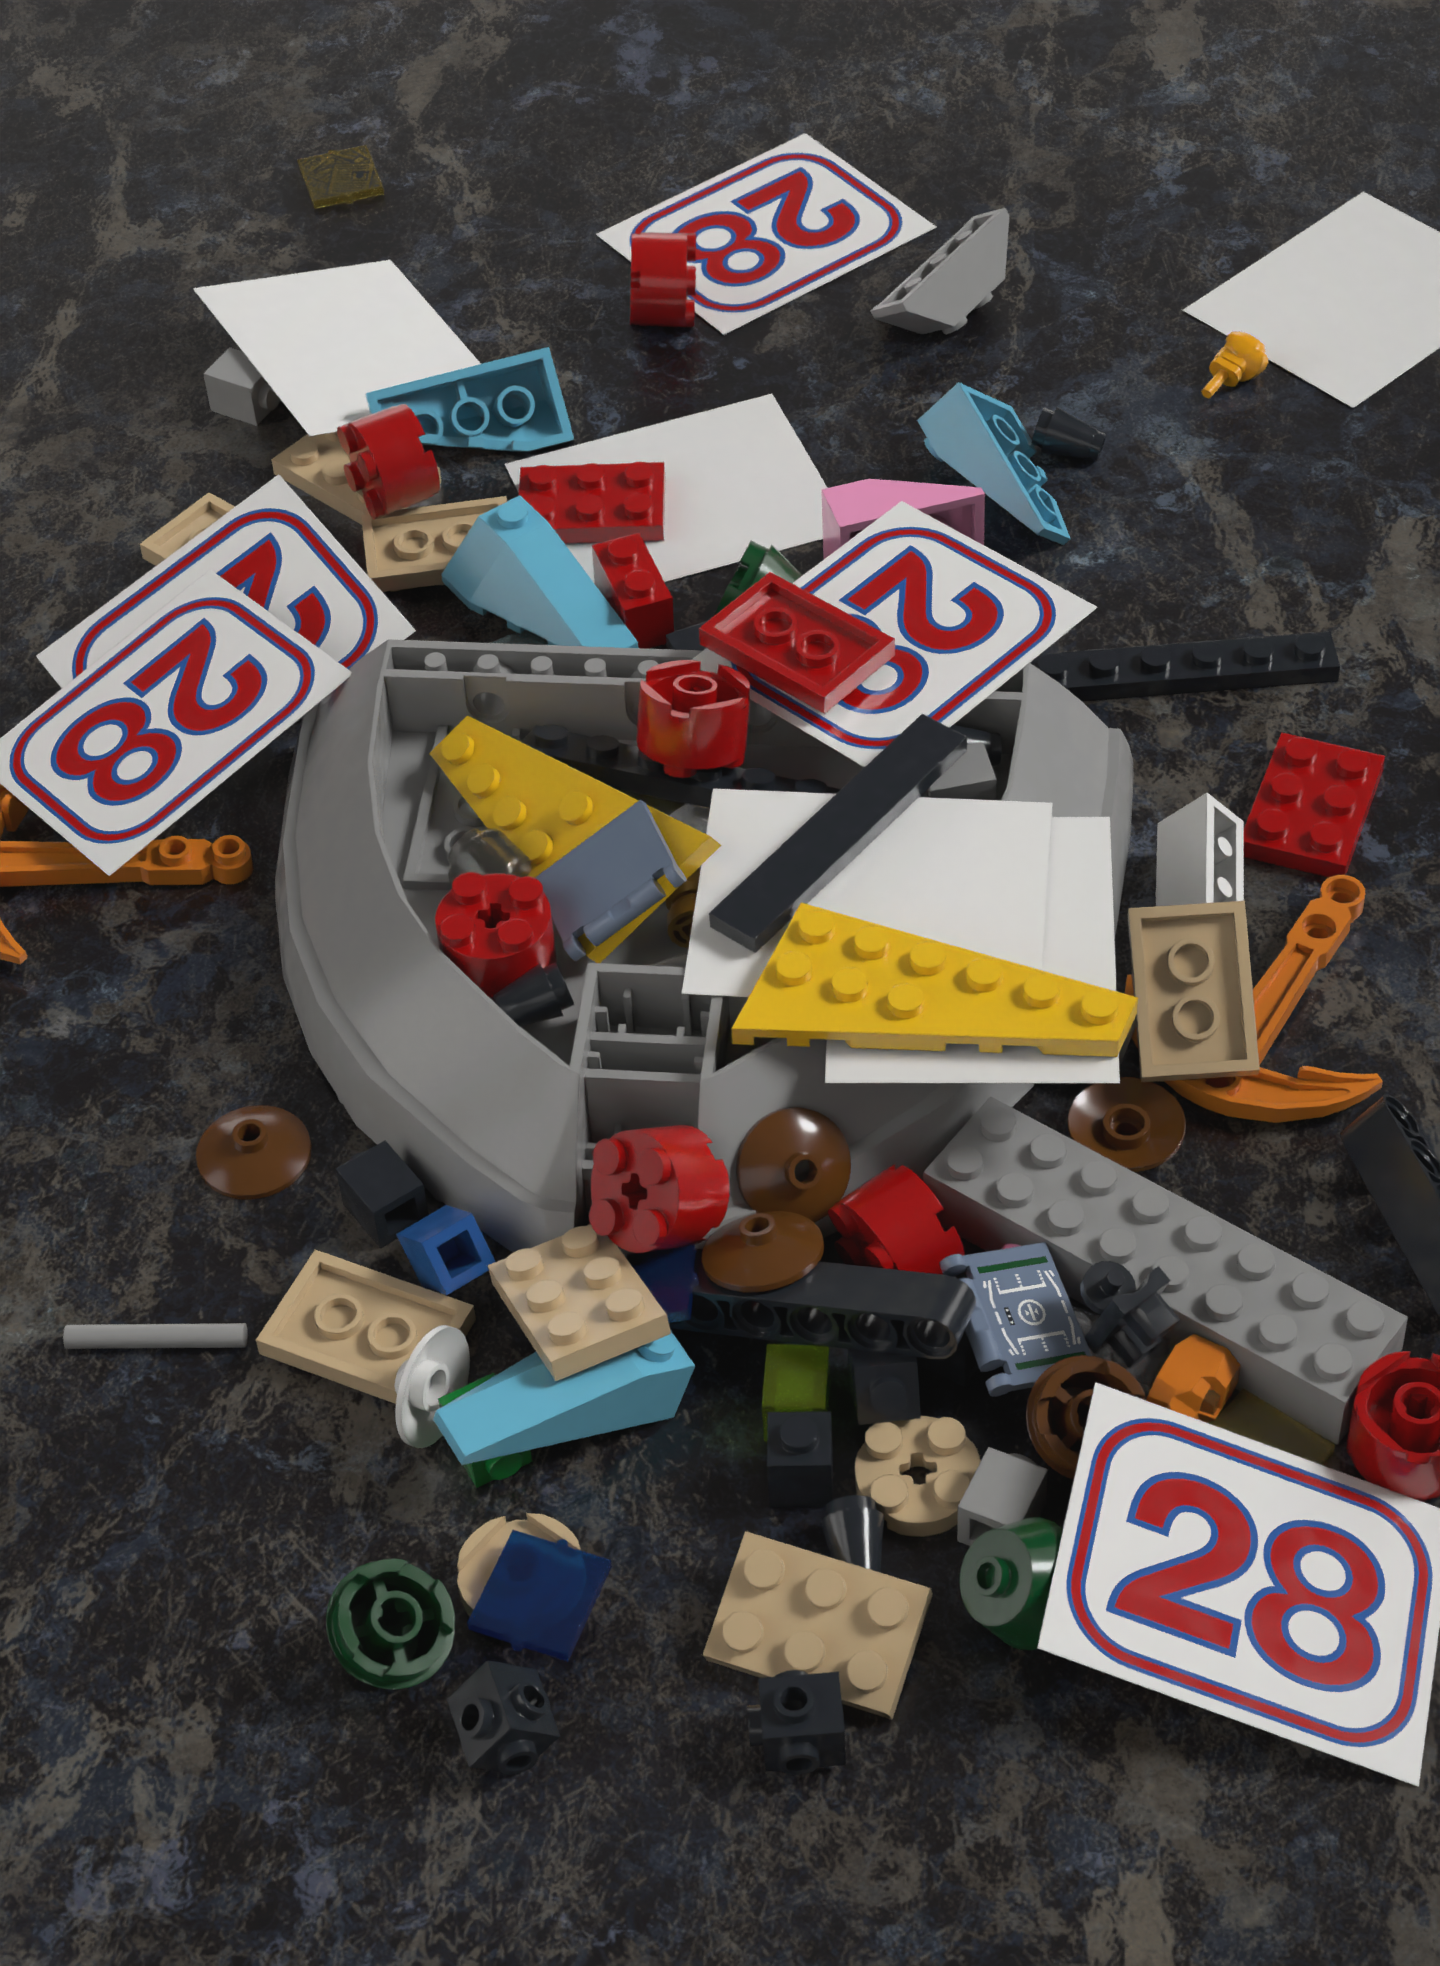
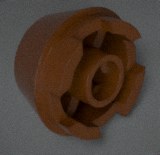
M1073 1356L1060 1360L1050 1366L1035 1382L1027 1403V1428L1036 1451L1052 1469L1073 1480L1095 1382L1143 1400L1146 1397L1140 1383L1129 1371L1117 1363L1095 1356Z

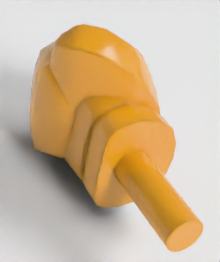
M1232 331L1229 333L1224 347L1220 349L1209 366L1213 378L1202 389V395L1209 399L1222 384L1234 387L1241 381L1257 377L1266 369L1268 364L1264 344L1245 332Z

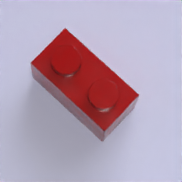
M640 533L592 545L594 584L638 641V648L648 649L666 644V634L674 632L673 598Z

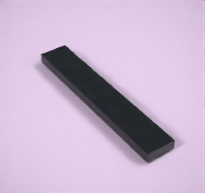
M921 714L709 913L710 927L756 953L793 918L800 903L808 904L967 752V736Z

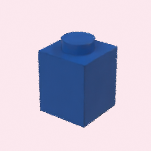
M448 1205L396 1234L421 1286L444 1295L452 1293L489 1271L488 1265L496 1262L473 1214Z

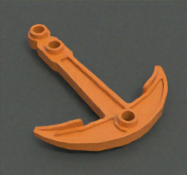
M1 784L0 838L5 825L7 831H16L30 809ZM235 835L222 836L214 843L206 839H187L183 836L154 839L110 876L70 842L0 841V887L145 882L149 885H203L213 879L224 884H236L246 880L253 871L251 849L247 843ZM0 918V959L21 965L27 959L26 951L14 940Z
M1335 875L1327 878L1322 883L1320 897L1309 902L1287 934L1284 949L1253 988L1259 1066L1315 973L1327 966L1348 935L1350 924L1362 914L1365 888L1356 878L1348 875ZM1130 974L1127 975L1124 994L1134 996L1133 976ZM1136 1026L1134 1033L1132 1035V1040L1138 1048ZM1311 1066L1300 1067L1297 1078L1260 1067L1258 1075L1164 1081L1182 1097L1208 1110L1229 1117L1273 1123L1319 1118L1345 1110L1381 1089L1383 1083L1377 1073H1341Z

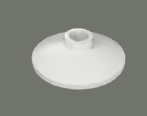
M441 1325L432 1329L421 1339L409 1360H406L397 1372L395 1378V1392L397 1394L395 1409L396 1425L401 1439L410 1446L425 1448L434 1444L442 1437L443 1434L433 1420L436 1410L439 1409L438 1398L467 1385L470 1367L469 1347L464 1334L457 1328Z

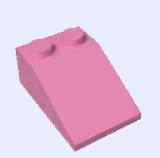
M865 479L821 489L824 559L901 501L984 545L985 493L980 487Z

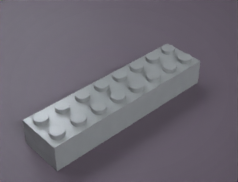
M991 1096L923 1172V1182L931 1189L944 1208L936 1214L942 1227L948 1230L955 1226L960 1237L987 1252L1000 1250L1005 1244L1009 1243L1024 1246L1046 1242L1067 1296L1085 1306L1087 1305L1081 1296L1080 1285L1084 1274L1092 1265L1101 1261H1113L1123 1265L1132 1274L1136 1290L1148 1274L1159 1266L1171 1280L1160 1296L1180 1319L1174 1328L1160 1338L1162 1343L1159 1347L1171 1353L1176 1344L1190 1335L1196 1334L1228 1348L1240 1364L1239 1382L1235 1389L1336 1445L1340 1443L1349 1431L1354 1397L1363 1372L1379 1358L1394 1352H1402L1408 1320L1407 1316Z

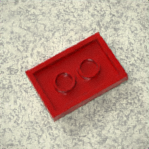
M639 461L619 464L588 463L585 465L520 467L519 495L550 523L564 544L600 543L635 533H640L643 541L664 540V462L647 463Z
M772 572L766 574L699 628L700 645L824 714L895 656V639Z
M1281 732L1244 827V857L1325 877L1346 875L1383 773L1385 756Z

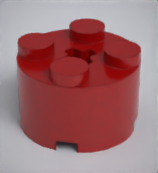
M632 233L630 325L694 327L695 300L686 299V295L695 296L696 267L687 266V261H696V234Z
M406 404L392 406L337 427L339 441L350 459V463L344 465L346 479L353 492L362 490L366 507L373 519L427 500L439 492L440 479L432 450L424 451L418 437L425 435V432L414 412Z
M696 660L670 661L651 667L646 671V681L644 682L641 679L637 723L638 749L650 759L664 764V772L678 778L692 777L697 773V769L735 768L741 766L744 763L747 746L750 705V682L742 673L718 664V673L700 670L701 661Z
M466 872L454 879L452 889L443 897L436 910L435 925L439 949L489 998L539 963L544 968L557 962L550 903L539 880L530 876L519 877L500 873L481 875L476 872Z
M673 1125L626 1130L615 1134L609 1139L599 1141L593 1150L594 1165L591 1175L592 1205L589 1211V1221L593 1230L600 1236H608L620 1248L634 1253L693 1246L706 1240L703 1237L706 1236L711 1228H718L726 1215L730 1189L728 1171L723 1159L715 1160L707 1146V1143H713L710 1138L695 1127Z
M895 1164L890 1166L828 1209L832 1223L842 1236L834 1243L835 1248L843 1262L847 1265L943 1274L939 1265L942 1259L953 1254L965 1255L962 1241L955 1226L944 1232L936 1214L944 1209L923 1180L906 1166L901 1165L897 1169Z
M1411 1351L1394 1352L1373 1362L1360 1377L1353 1402L1346 1446L1347 1452L1359 1473L1369 1483L1425 1502L1426 1499L1440 1497V1355L1432 1353L1430 1360L1410 1357Z

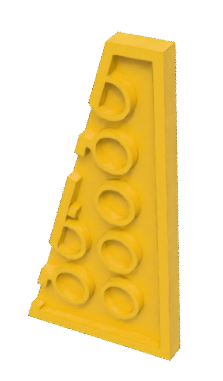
M468 715L429 753L524 876L537 877L639 801ZM647 805L686 879L722 846L711 836ZM665 874L657 879V881L665 891L666 896L596 947L589 941L585 933L578 937L586 951L587 957L596 963H601L677 889L669 882Z
M800 903L731 1028L732 1044L754 1045L755 1037L787 1038V1046L810 1047L811 1039L845 1040L850 1048L946 1051V1043L979 1044V1052L1002 1053L1003 1045L1037 1046L1046 1055L1117 1057L1136 1017L1138 997Z

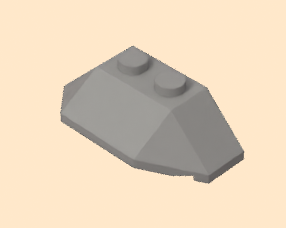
M1006 208L973 216L955 235L879 305H876L871 310L874 319L922 335L942 330L943 334H949L964 326L968 321L966 315L972 310L988 303L993 298L991 292L1005 279L1009 214Z

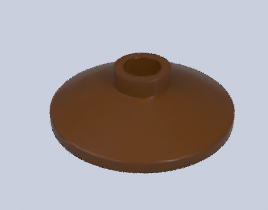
M1120 1077V1083H1094L1075 1098L1068 1114L1070 1139L1133 1172L1158 1167L1172 1158L1181 1147L1186 1130L1184 1111L1177 1099L1156 1083L1141 1082V1078Z
M266 1105L247 1106L221 1116L206 1129L197 1146L196 1162L204 1182L219 1194L235 1199H259L283 1191L303 1174L311 1157V1140L303 1122L289 1111Z
M801 1107L782 1108L767 1114L756 1122L742 1141L736 1162L738 1187L744 1201L752 1210H756V1213L767 1211L792 1212L805 1216L814 1223L827 1216L828 1209L842 1199L851 1173L850 1151L840 1129L825 1115ZM806 1159L809 1163V1172L805 1179L798 1181L794 1173L795 1167L800 1161Z
M786 1211L754 1213L722 1226L711 1235L702 1251L703 1268L711 1281L732 1291L764 1292L778 1289L798 1281L815 1268L823 1255V1236L821 1230L813 1221L800 1214Z

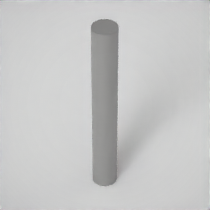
M246 1323L65 1325L63 1334L65 1349L245 1348L248 1339Z

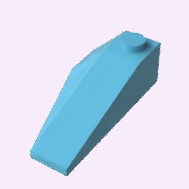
M549 347L365 393L370 414L400 404L409 406L425 432V435L418 437L421 444L531 452L574 440Z
M958 382L917 420L927 437L924 440L925 446L936 459L945 461L976 487L982 488L986 495L1037 535L1062 545L1071 539L1056 501L1048 492L1041 488L1047 481L1044 470L1039 466H1035L1030 460V457L1036 453L1034 445H1031L1032 440L1012 406Z
M521 495L478 516L441 574L442 582L469 609L481 615L489 611L507 621V628L519 634L524 630L532 632L546 639L548 645L638 648V641L550 523Z
M672 1332L667 1336L558 1381L554 1380L538 1353L534 1352L436 1410L433 1420L461 1465L674 1418L695 1364Z

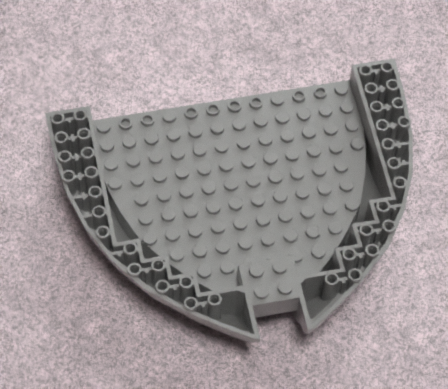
M388 639L350 667L348 670L352 672L351 676L302 716L288 776L275 877V900L283 978L309 1051L337 1094L338 1100L344 1105L359 1129L376 1144L386 1140L420 1179L424 1188L432 1194L434 1199L448 1206L472 1213L480 1230L511 1252L535 1247L564 1235L572 1228L585 1226L587 1213H589L592 1205L591 1175L594 1165V1147L602 1139H609L622 1131L689 1125L704 1132L713 1142L707 1143V1146L715 1160L723 1159L728 1171L729 1203L726 1215L719 1227L711 1228L706 1236L703 1237L706 1240L693 1247L695 1249H703L707 1240L719 1228L736 1219L756 1213V1210H752L746 1204L740 1193L736 1177V1162L740 1146L746 1134L756 1122L771 1112L788 1107L807 1108L825 1115L836 1124L847 1141L851 1156V1173L847 1189L843 1195L845 1197L894 1164L896 1169L901 1165L908 1167L923 1180V1172L990 1096L1013 1107L1035 1084L825 1083L827 1039H811L810 1047L787 1046V1038L755 1037L754 1045L732 1044L731 1028L748 997L682 994L686 967L650 966L688 953V948L678 946L668 936L667 913L669 910L665 905V901L601 963L594 962L586 955L578 961H574L564 949L562 938L552 920L557 955L556 964L568 987L574 1005L562 1010V1017L529 1025L518 1026L439 949L435 915L439 903L452 889V882L456 877L466 872H476L481 875L495 873L511 874L519 877H524V875L429 753L467 715L520 742L536 725L552 724L562 726L568 732L591 737L607 735L616 738L620 743L637 746L639 690L641 679L644 682L646 681V671L655 665L665 662L692 660L702 651ZM1029 663L954 725L1000 734L1002 743L1001 761L999 766H992L996 777V800L1053 803L1052 817H1110L1115 936L1131 838L1134 779L1131 750L1121 729L1108 728L1075 695L1049 675ZM750 699L747 746L744 763L739 768H764L772 771L777 776L796 780L817 779L826 783L829 787L842 789L864 768ZM619 790L637 800L641 799L647 805L706 834L710 809ZM805 1159L796 1165L794 1173L798 1181L807 1177L809 1172L808 1161ZM829 1214L815 1222L821 1230L823 1238L838 1231L832 1223Z

